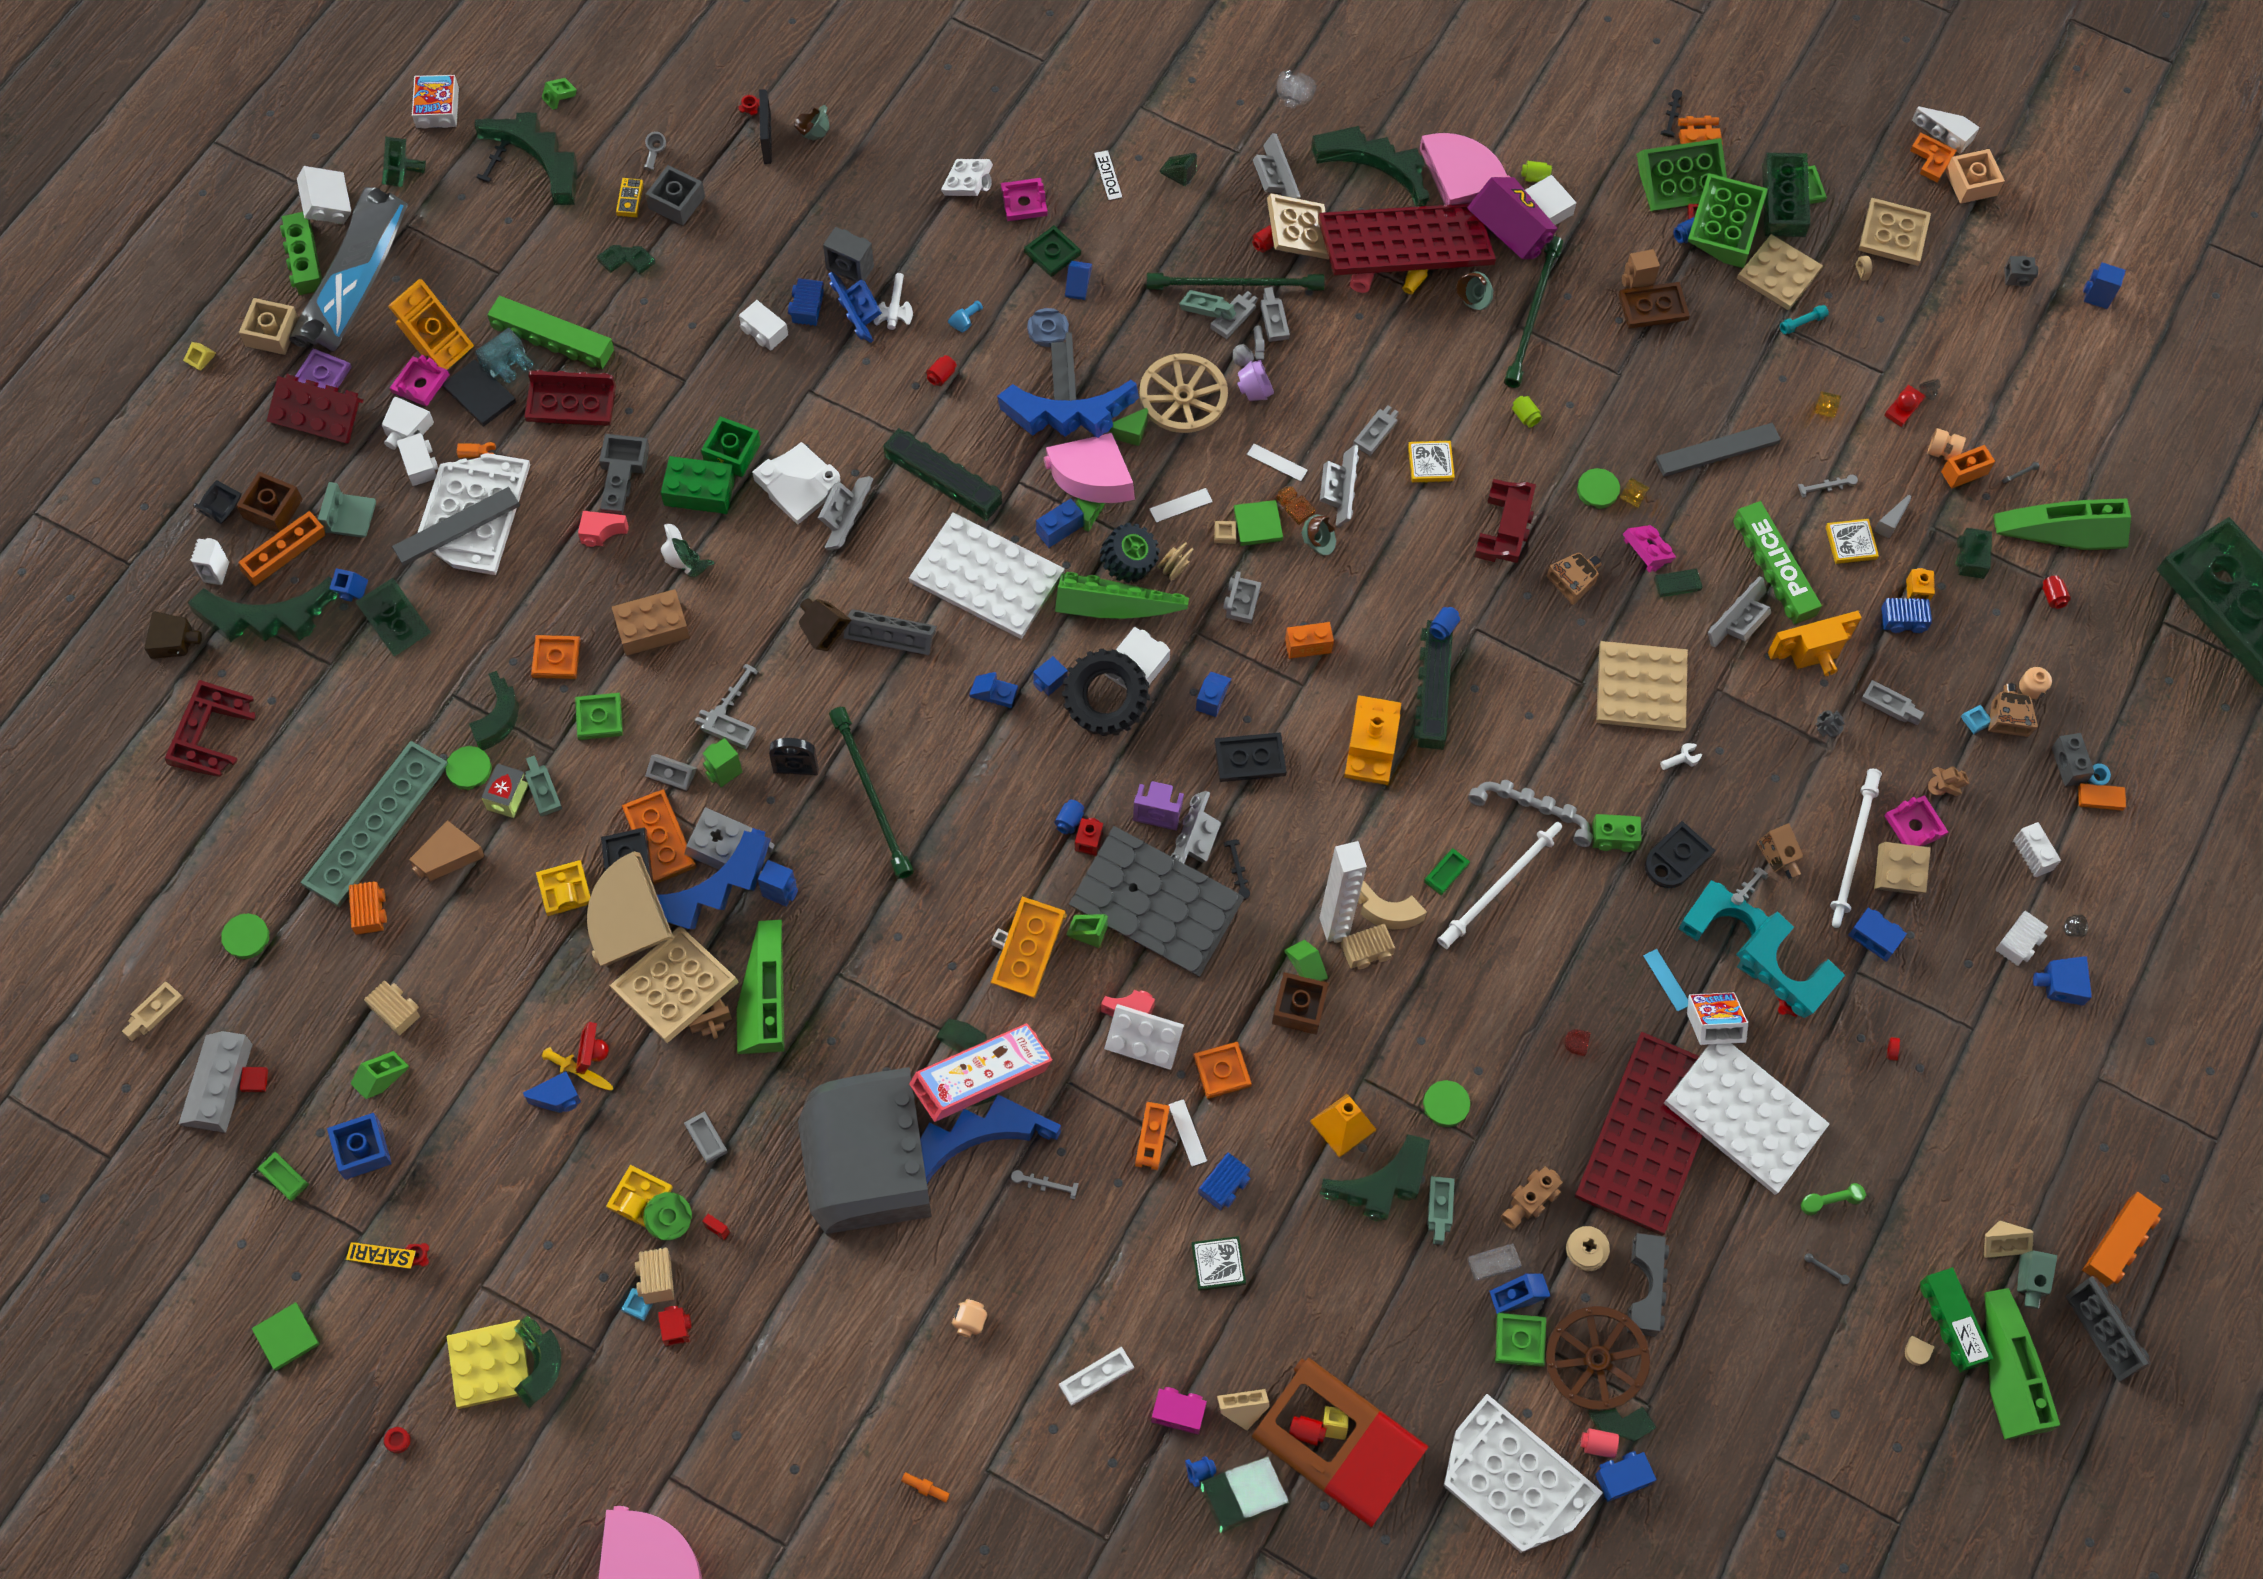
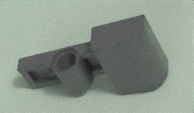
M605 434L599 462L601 469L608 470L600 506L601 513L623 515L626 497H629L631 489V473H645L649 454L647 438Z

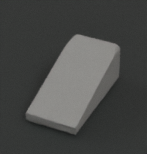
M1910 495L1905 497L1878 522L1875 528L1876 533L1886 538L1891 537L1911 500Z

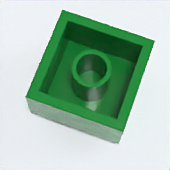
M720 416L701 449L703 460L733 464L735 475L743 478L761 445L759 431Z

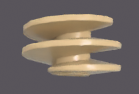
M1187 542L1177 549L1173 547L1157 566L1159 569L1165 566L1162 572L1164 575L1171 572L1169 576L1171 581L1177 578L1190 563L1188 558L1194 549L1191 548L1183 555L1181 554Z
M1582 1226L1575 1229L1568 1238L1566 1251L1571 1262L1579 1267V1269L1587 1272L1595 1271L1603 1266L1609 1256L1610 1247L1606 1235L1599 1229L1592 1226ZM1585 1245L1590 1246V1252L1585 1251Z

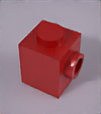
M1081 818L1075 839V851L1097 856L1103 835L1104 823L1095 818Z
M669 1306L664 1308V1311L658 1312L661 1336L665 1347L690 1342L688 1329L692 1328L689 1314L685 1315L683 1308Z

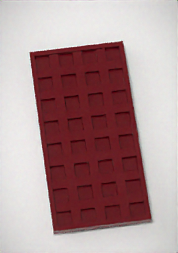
M1469 204L1323 212L1318 215L1319 225L1334 275L1495 265L1496 261L1485 225L1467 208Z
M1644 1032L1640 1033L1574 1198L1661 1236L1665 1234L1703 1135L1667 1107L1664 1102L1700 1056Z

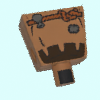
M1576 553L1550 565L1547 577L1574 605L1596 583L1599 575L1596 569L1602 563L1595 555L1587 560L1581 553Z
M2016 684L2004 685V692H2000L1992 701L1988 732L2029 737L2038 728L2031 697L2018 694Z
M1789 823L1769 831L1757 841L1759 848L1774 872L1784 869L1789 880L1801 875L1796 862L1803 858V854Z

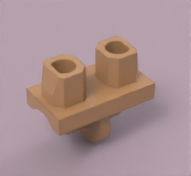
M1953 766L1946 770L1936 767L1932 771L1937 776L1929 781L1928 789L1937 796L1943 795L1946 792L1958 796L1962 794L1960 788L1970 783L1964 771L1958 772Z
M721 999L710 1006L711 1012L701 1014L689 1024L692 1034L701 1031L703 1036L712 1033L714 1039L719 1038L717 1031L725 1029L723 1023L732 1020L728 1006H725Z

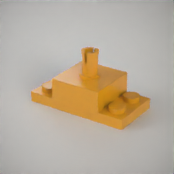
M418 279L388 305L398 318L395 323L418 352L431 358L439 367L448 370L474 347L473 343L422 279Z
M1854 611L1777 632L1767 653L1771 660L1776 658L1785 659L1791 655L1797 669L1820 663L1824 676H1829V673L1833 675L1838 671L1833 659L1838 658L1846 642L1851 639L1862 617L1859 611Z
M1358 695L1344 778L1388 785L1400 720V702Z

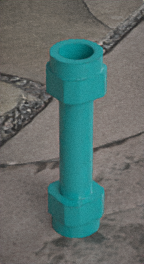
M1825 305L1817 306L1812 312L1799 318L1784 320V322L1780 323V330L1783 334H1790L1795 331L1796 327L1815 319L1817 321L1823 320L1829 315V311Z

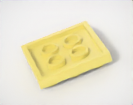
M520 1320L447 1335L457 1409L532 1393Z

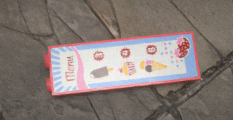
M1026 1023L917 1071L909 1085L933 1121L936 1122L1045 1072L1052 1062V1058L1048 1050L1043 1047L1037 1038L1036 1033Z

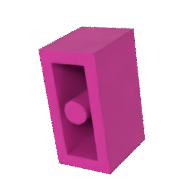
M1165 1387L1164 1390L1159 1389L1151 1422L1199 1435L1207 1401L1202 1400L1203 1397L1197 1394L1189 1393L1188 1396L1178 1394L1179 1391L1174 1388Z

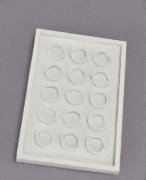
M952 513L910 575L909 582L1022 639L1060 581L1061 575L1065 573V568Z
M1731 1043L1709 1044L1664 1102L1667 1107L1774 1195L1779 1193L1829 1126L1825 1119Z

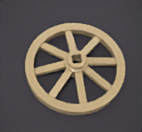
M1180 353L1165 356L1154 362L1146 370L1141 379L1139 397L1142 408L1148 409V417L1155 424L1169 431L1190 433L1205 429L1219 419L1227 404L1228 387L1222 372L1212 362L1197 355ZM1180 364H1191L1199 367L1188 385L1183 383ZM1173 365L1177 386H1172L1159 376L1157 372ZM1205 370L1217 382L1215 385L1196 391L1193 390ZM1151 379L1172 395H1147V388ZM1220 391V399L1216 407L1195 399ZM1174 402L1162 416L1150 404ZM1190 405L1207 411L1210 414L1201 420L1194 421ZM1179 408H1183L1187 423L1168 419Z

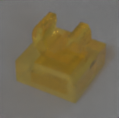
M1820 391L1814 413L1835 418L1841 396Z
M1630 478L1620 498L1639 508L1650 488Z

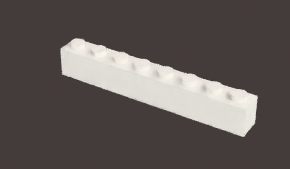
M1358 841L1336 846L1319 917L1327 942H1342L1343 937L1350 935L1367 868Z

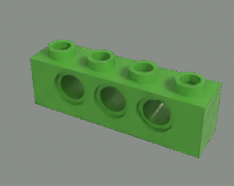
M303 212L282 216L283 225H280V230L283 238L286 237V242H283L285 253L289 254L286 262L289 271H292L293 274L289 276L292 288L296 287L299 295L315 292L322 281L311 221L304 218Z

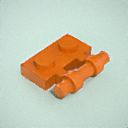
M1710 115L1704 116V118H1694L1693 116L1679 118L1678 126H1686V129H1680V144L1722 139L1720 128H1712L1714 125H1719V117H1711ZM1694 126H1703L1704 129H1694Z

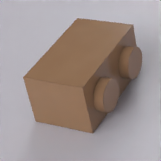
M1654 249L1630 254L1628 262L1625 264V272L1622 275L1624 287L1630 289L1654 285L1660 268Z

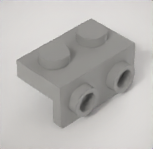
M1237 571L1235 578L1230 579L1228 590L1231 591L1230 597L1226 596L1223 609L1227 610L1226 618L1251 624L1261 582L1240 578L1241 572Z

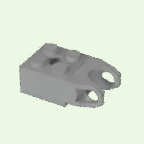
M705 807L687 843L684 855L720 870L735 852L744 830L751 832L752 828ZM713 838L719 839L717 842L712 841ZM772 842L769 843L767 852L772 853L775 846Z

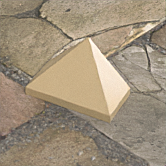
M2003 1221L1997 1222L1985 1234V1258L2019 1255L2032 1251L2033 1231Z
M1265 1389L1217 1396L1221 1414L1246 1431L1270 1407Z

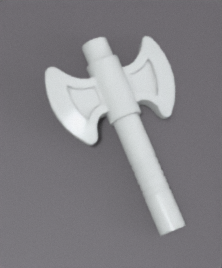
M897 273L895 275L890 306L886 307L885 302L879 304L878 307L882 314L874 319L875 325H879L882 321L887 320V328L894 330L898 320L904 321L906 325L911 323L913 317L911 305L909 302H905L901 307L899 305L903 274Z

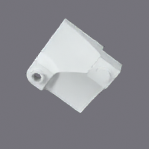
M802 442L773 460L767 459L752 471L754 481L797 524L801 523L823 505L834 484L840 482L839 472L832 465L825 464Z

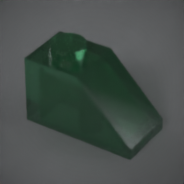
M949 1018L936 1035V1039L960 1053L987 1041V1035L966 1022Z

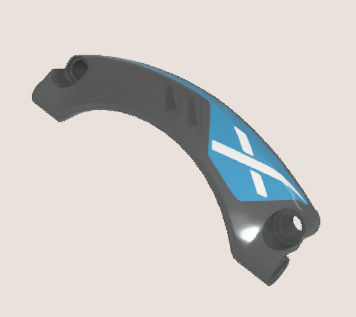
M364 188L353 210L345 238L331 266L301 313L289 337L293 344L305 348L309 342L314 345L319 343L332 352L338 348L389 252L408 203L390 192L386 194L378 188Z

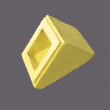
M192 342L183 361L201 371L215 356L216 352L200 343Z
M1325 1406L1323 1427L1327 1428L1325 1437L1345 1440L1349 1417L1336 1407Z

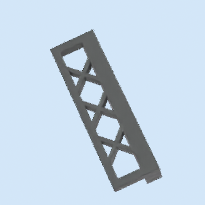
M1066 333V342L1051 343L1054 400L1072 401L1076 400L1072 333Z
M854 609L848 614L851 622L844 630L845 639L929 655L931 652L932 638L936 633L937 626Z

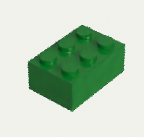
M669 456L661 489L664 506L727 514L735 482L733 464Z

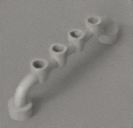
M1502 780L1500 784L1484 782L1478 788H1472L1468 800L1474 805L1483 806L1488 797L1486 791L1491 790L1502 798L1517 800L1522 806L1535 807L1545 815L1553 814L1560 817L1563 822L1578 824L1581 829L1576 830L1573 841L1582 847H1588L1592 842L1593 835L1590 833L1589 823L1585 818L1576 814L1577 809L1573 805L1566 804L1562 809L1555 806L1556 801L1552 797L1544 796L1542 800L1534 798L1535 792L1529 788H1523L1521 792L1513 790L1514 784L1509 780Z

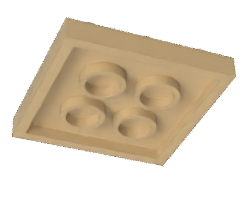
M1270 194L1267 197L1275 250L1329 259L1318 221L1319 213L1325 212L1324 204Z
M1871 198L1858 251L1918 266L1921 261L1931 213Z
M1771 234L1738 274L1737 279L1789 311L1821 271L1823 265Z

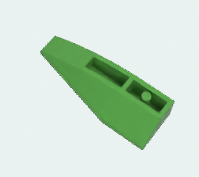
M2127 499L2059 502L2025 507L1993 515L1997 535L2082 550L2126 549L2129 543L2131 514Z
M782 920L758 921L737 1005L738 1054L785 1051Z
M2009 1288L1985 1292L1987 1344L1993 1356V1359L1988 1362L1990 1394L2004 1440L2050 1432L2059 1427L2060 1422L2038 1354L2019 1308Z

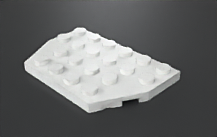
M486 453L482 454L479 458L471 460L465 458L457 462L440 464L418 533L507 487L511 489L519 502L530 468L529 460ZM516 509L432 551V553L453 568L496 575Z
M1488 1394L1485 1395L1455 1432L1443 1485L1520 1553L1572 1532L1603 1493Z

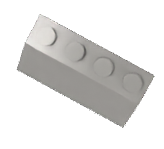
M224 1031L206 1035L179 1125L226 1133L240 1088L242 1068L247 1065L253 1045L246 1035Z

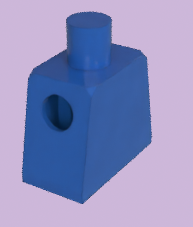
M2087 956L2050 961L2044 968V973H2034V986L2046 987L2048 999L2085 1005L2092 998Z

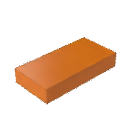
M2082 783L2078 786L2079 807L2124 811L2126 808L2125 787Z

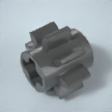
M1827 710L1818 716L1816 726L1818 727V732L1823 737L1826 734L1829 737H1836L1843 731L1842 725L1845 723L1838 711L1832 713L1830 710Z

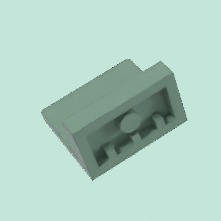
M329 482L318 521L324 526L326 533L365 538L371 523L376 500L374 498L343 494L337 483Z

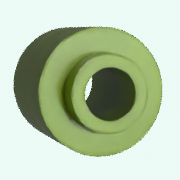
M1527 161V164L1522 166L1521 177H1525V181L1538 183L1551 175L1552 166L1544 162Z
M1520 396L1513 402L1512 410L1524 425L1531 428L1541 421V411L1529 396Z

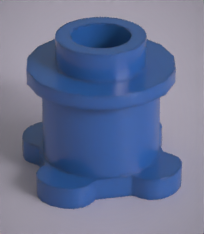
M1203 1456L1202 1460L1191 1463L1190 1459L1185 1460L1188 1479L1190 1483L1194 1484L1195 1488L1200 1486V1481L1207 1479L1212 1481L1214 1479L1216 1467L1212 1459L1209 1460L1207 1456Z

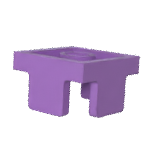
M1152 781L1148 795L1145 797L1143 796L1144 785L1140 784L1134 801L1133 821L1177 831L1184 794L1179 793L1177 804L1172 803L1170 798L1173 786Z

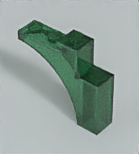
M1407 1134L1401 1150L1385 1167L1369 1176L1354 1180L1340 1181L1323 1178L1319 1194L1333 1201L1338 1199L1345 1200L1352 1206L1359 1207L1365 1205L1363 1215H1367L1373 1221H1387L1393 1194L1398 1195L1397 1197L1402 1200H1416L1430 1140Z

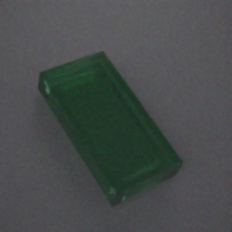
M1697 568L1659 574L1654 577L1659 597L1702 590V583Z

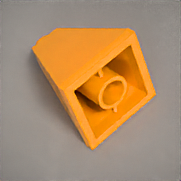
M1348 1094L1310 1120L1339 1158L1376 1131L1373 1124Z

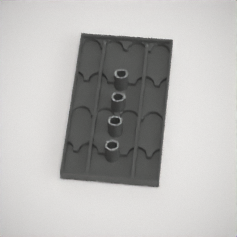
M1113 826L1069 905L1086 915H1107L1108 927L1200 977L1244 897L1148 845L1144 841Z

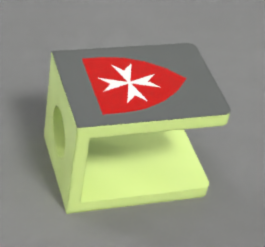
M500 764L496 765L481 797L487 810L511 818L515 817L529 786L527 782L522 781L523 771Z

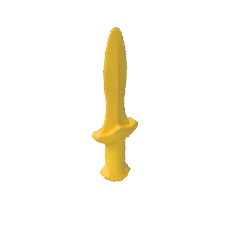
M551 1047L543 1051V1060H550L561 1066L560 1074L564 1071L571 1072L594 1086L605 1090H613V1086L608 1081L592 1071L587 1070L585 1074L576 1073V1063L573 1061L574 1055L564 1058L553 1052Z

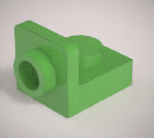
M566 78L548 81L545 83L542 99L554 110L557 109L559 100L575 97L577 89Z

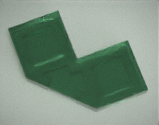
M612 245L597 255V260L610 273L627 262L640 275L655 264V259L642 246H633L632 248Z
M1643 1406L1623 1419L1616 1408L1603 1411H1587L1600 1431L1619 1434V1437L1634 1442L1657 1428Z

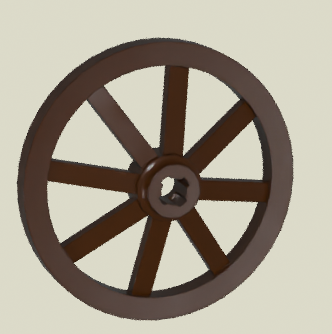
M1592 1306L1576 1310L1559 1322L1549 1338L1546 1362L1552 1382L1567 1400L1585 1409L1603 1411L1620 1407L1639 1393L1649 1373L1650 1353L1644 1334L1632 1319L1612 1308ZM1594 1316L1608 1317L1618 1321L1603 1347L1599 1345ZM1587 1318L1592 1348H1588L1577 1340L1566 1329L1573 1323ZM1624 1327H1627L1636 1338L1639 1348L1609 1354L1611 1347ZM1560 1338L1565 1339L1585 1354L1586 1357L1555 1361L1556 1348ZM1596 1355H1600L1603 1358L1600 1364L1594 1362ZM1641 1356V1366L1636 1380L1611 1364L1612 1361ZM1588 1365L1586 1371L1571 1390L1563 1383L1557 1372V1369ZM1604 1371H1609L1631 1387L1618 1397L1609 1399ZM1594 1372H1597L1602 1401L1589 1400L1578 1396V1393Z

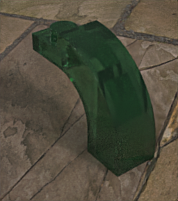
M497 671L488 674L497 696L495 708L486 717L469 723L476 743L481 750L491 748L504 740L514 728L518 718L519 704L513 686L508 687L505 678H499Z
M527 1315L514 1329L531 1350L534 1357V1368L531 1375L521 1381L514 1391L530 1409L546 1395L556 1382L561 1368V1351L552 1330L549 1329L542 1334L539 1324L535 1320H531Z

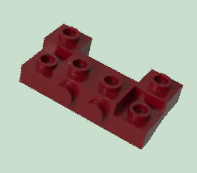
M1493 479L1487 503L1504 507L1497 537L1480 533L1474 555L1475 558L1495 562L1496 558L1515 563L1518 562L1523 541L1527 542L1530 529H1526L1527 523L1531 524L1534 511H1530L1536 484L1528 482L1512 483Z

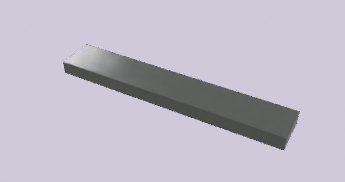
M1769 423L1656 456L1655 460L1663 477L1773 446L1779 444L1781 439L1773 423Z
M507 487L393 545L392 548L402 565L405 566L520 507V504L511 489Z

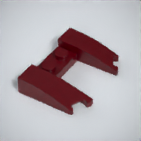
M199 680L166 753L165 761L167 765L220 777L222 775L220 771L230 763L232 765L236 764L238 759L197 745L212 712L255 721V712L250 713L249 703L254 701L253 696Z

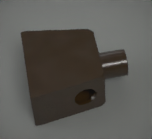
M807 598L800 604V608L805 612L799 620L801 629L814 649L828 651L851 622V619L827 601L818 599L812 601L810 598Z
M152 611L144 649L151 659L185 656L188 652L189 644H201L202 633L201 631H192V627L186 618Z

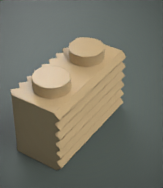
M1385 924L1343 937L1341 942V948L1351 969L1355 967L1364 969L1370 965V962L1379 960V962L1387 961L1392 957L1391 955L1394 954L1395 950Z
M383 981L368 997H365L364 1001L373 1012L400 1036L420 1017L417 1012L419 1007L411 998L405 1000L401 996L403 991L395 983L390 986L386 981Z
M668 1248L639 1252V1261L635 1262L636 1275L641 1276V1282L637 1283L638 1297H643L645 1305L674 1300L671 1258Z

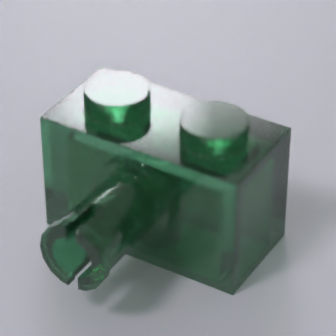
M385 136L382 184L403 187L404 173L406 171L425 174V160L407 159L406 139Z
M1966 528L1964 533L1959 535L1957 548H1960V554L1957 555L1956 566L1959 567L1958 575L1981 579L1986 577L1991 569L1992 531Z

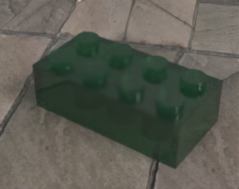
M1767 152L1762 164L1763 188L1768 189L1764 200L1765 236L1772 234L1785 237H1806L1810 227L1807 153Z

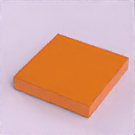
M536 635L531 670L532 678L576 679L581 642L580 636Z
M1238 1042L1193 1054L1207 1099L1252 1086Z

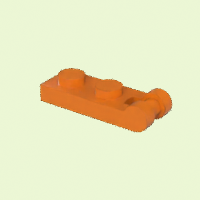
M1152 1102L1146 1103L1135 1161L1136 1167L1142 1168V1165L1151 1167L1152 1170L1159 1169L1170 1109L1169 1105ZM1145 1150L1153 1151V1157L1144 1156Z

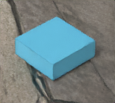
M1981 705L1963 713L1961 716L1973 734L1988 727L1991 720Z
M632 1288L621 1310L644 1321L653 1303L645 1305L643 1297H638L637 1290Z

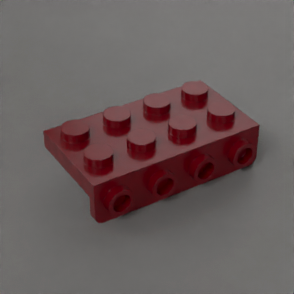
M544 370L529 372L530 384L525 410L526 422L611 426L616 389L612 375L607 373L588 374L586 372L567 373L565 371L547 372Z
M286 374V378L277 377L267 422L349 444L358 405L363 403L364 400L358 398V393L346 390L345 394L338 392L339 388L326 385L325 389L318 387V382L307 379L305 383L298 382L299 377Z

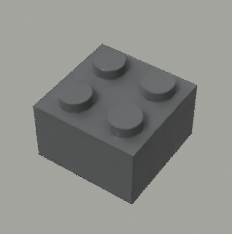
M667 165L645 195L650 210L684 225L704 199L705 192L702 181Z
M835 227L823 244L826 269L856 283L861 279L865 281L874 268L872 243L866 238H860L851 234L848 230Z

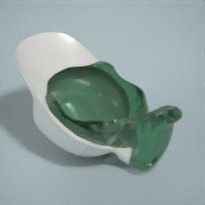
M672 524L664 525L667 541L662 545L661 553L666 563L674 568L683 569L689 577H696L703 573L707 567L715 564L714 561L709 559L700 560L699 555L689 548L687 541L682 539L681 533L676 526Z

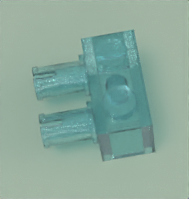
M507 328L475 351L479 364L493 377L499 374L506 383H511L509 377L514 381L517 376L509 367L515 362L523 371H528L525 365L529 369L533 366V361L525 353L522 341L510 328Z

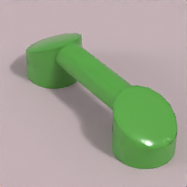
M1853 1183L1844 1191L1824 1196L1814 1193L1809 1194L1802 1200L1801 1209L1807 1215H1815L1823 1205L1847 1200L1851 1204H1860L1865 1199L1866 1192L1861 1185Z

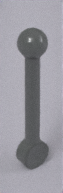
M2033 462L2030 467L2001 481L2003 484H2006L2031 470H2038L2040 465L2038 462Z
M1805 1254L1804 1260L1806 1262H1812L1835 1276L1842 1285H1847L1850 1282L1848 1275H1840L1814 1259L1812 1254Z

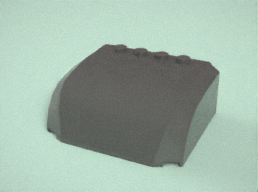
M910 1067L829 1081L811 1090L807 1096L798 1120L810 1213L825 1234L932 1217L913 1089L909 1085L911 1081Z

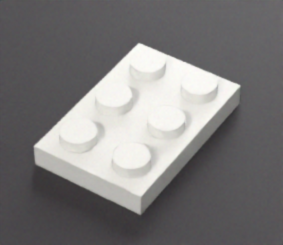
M1117 1004L1104 1049L1171 1070L1184 1025Z

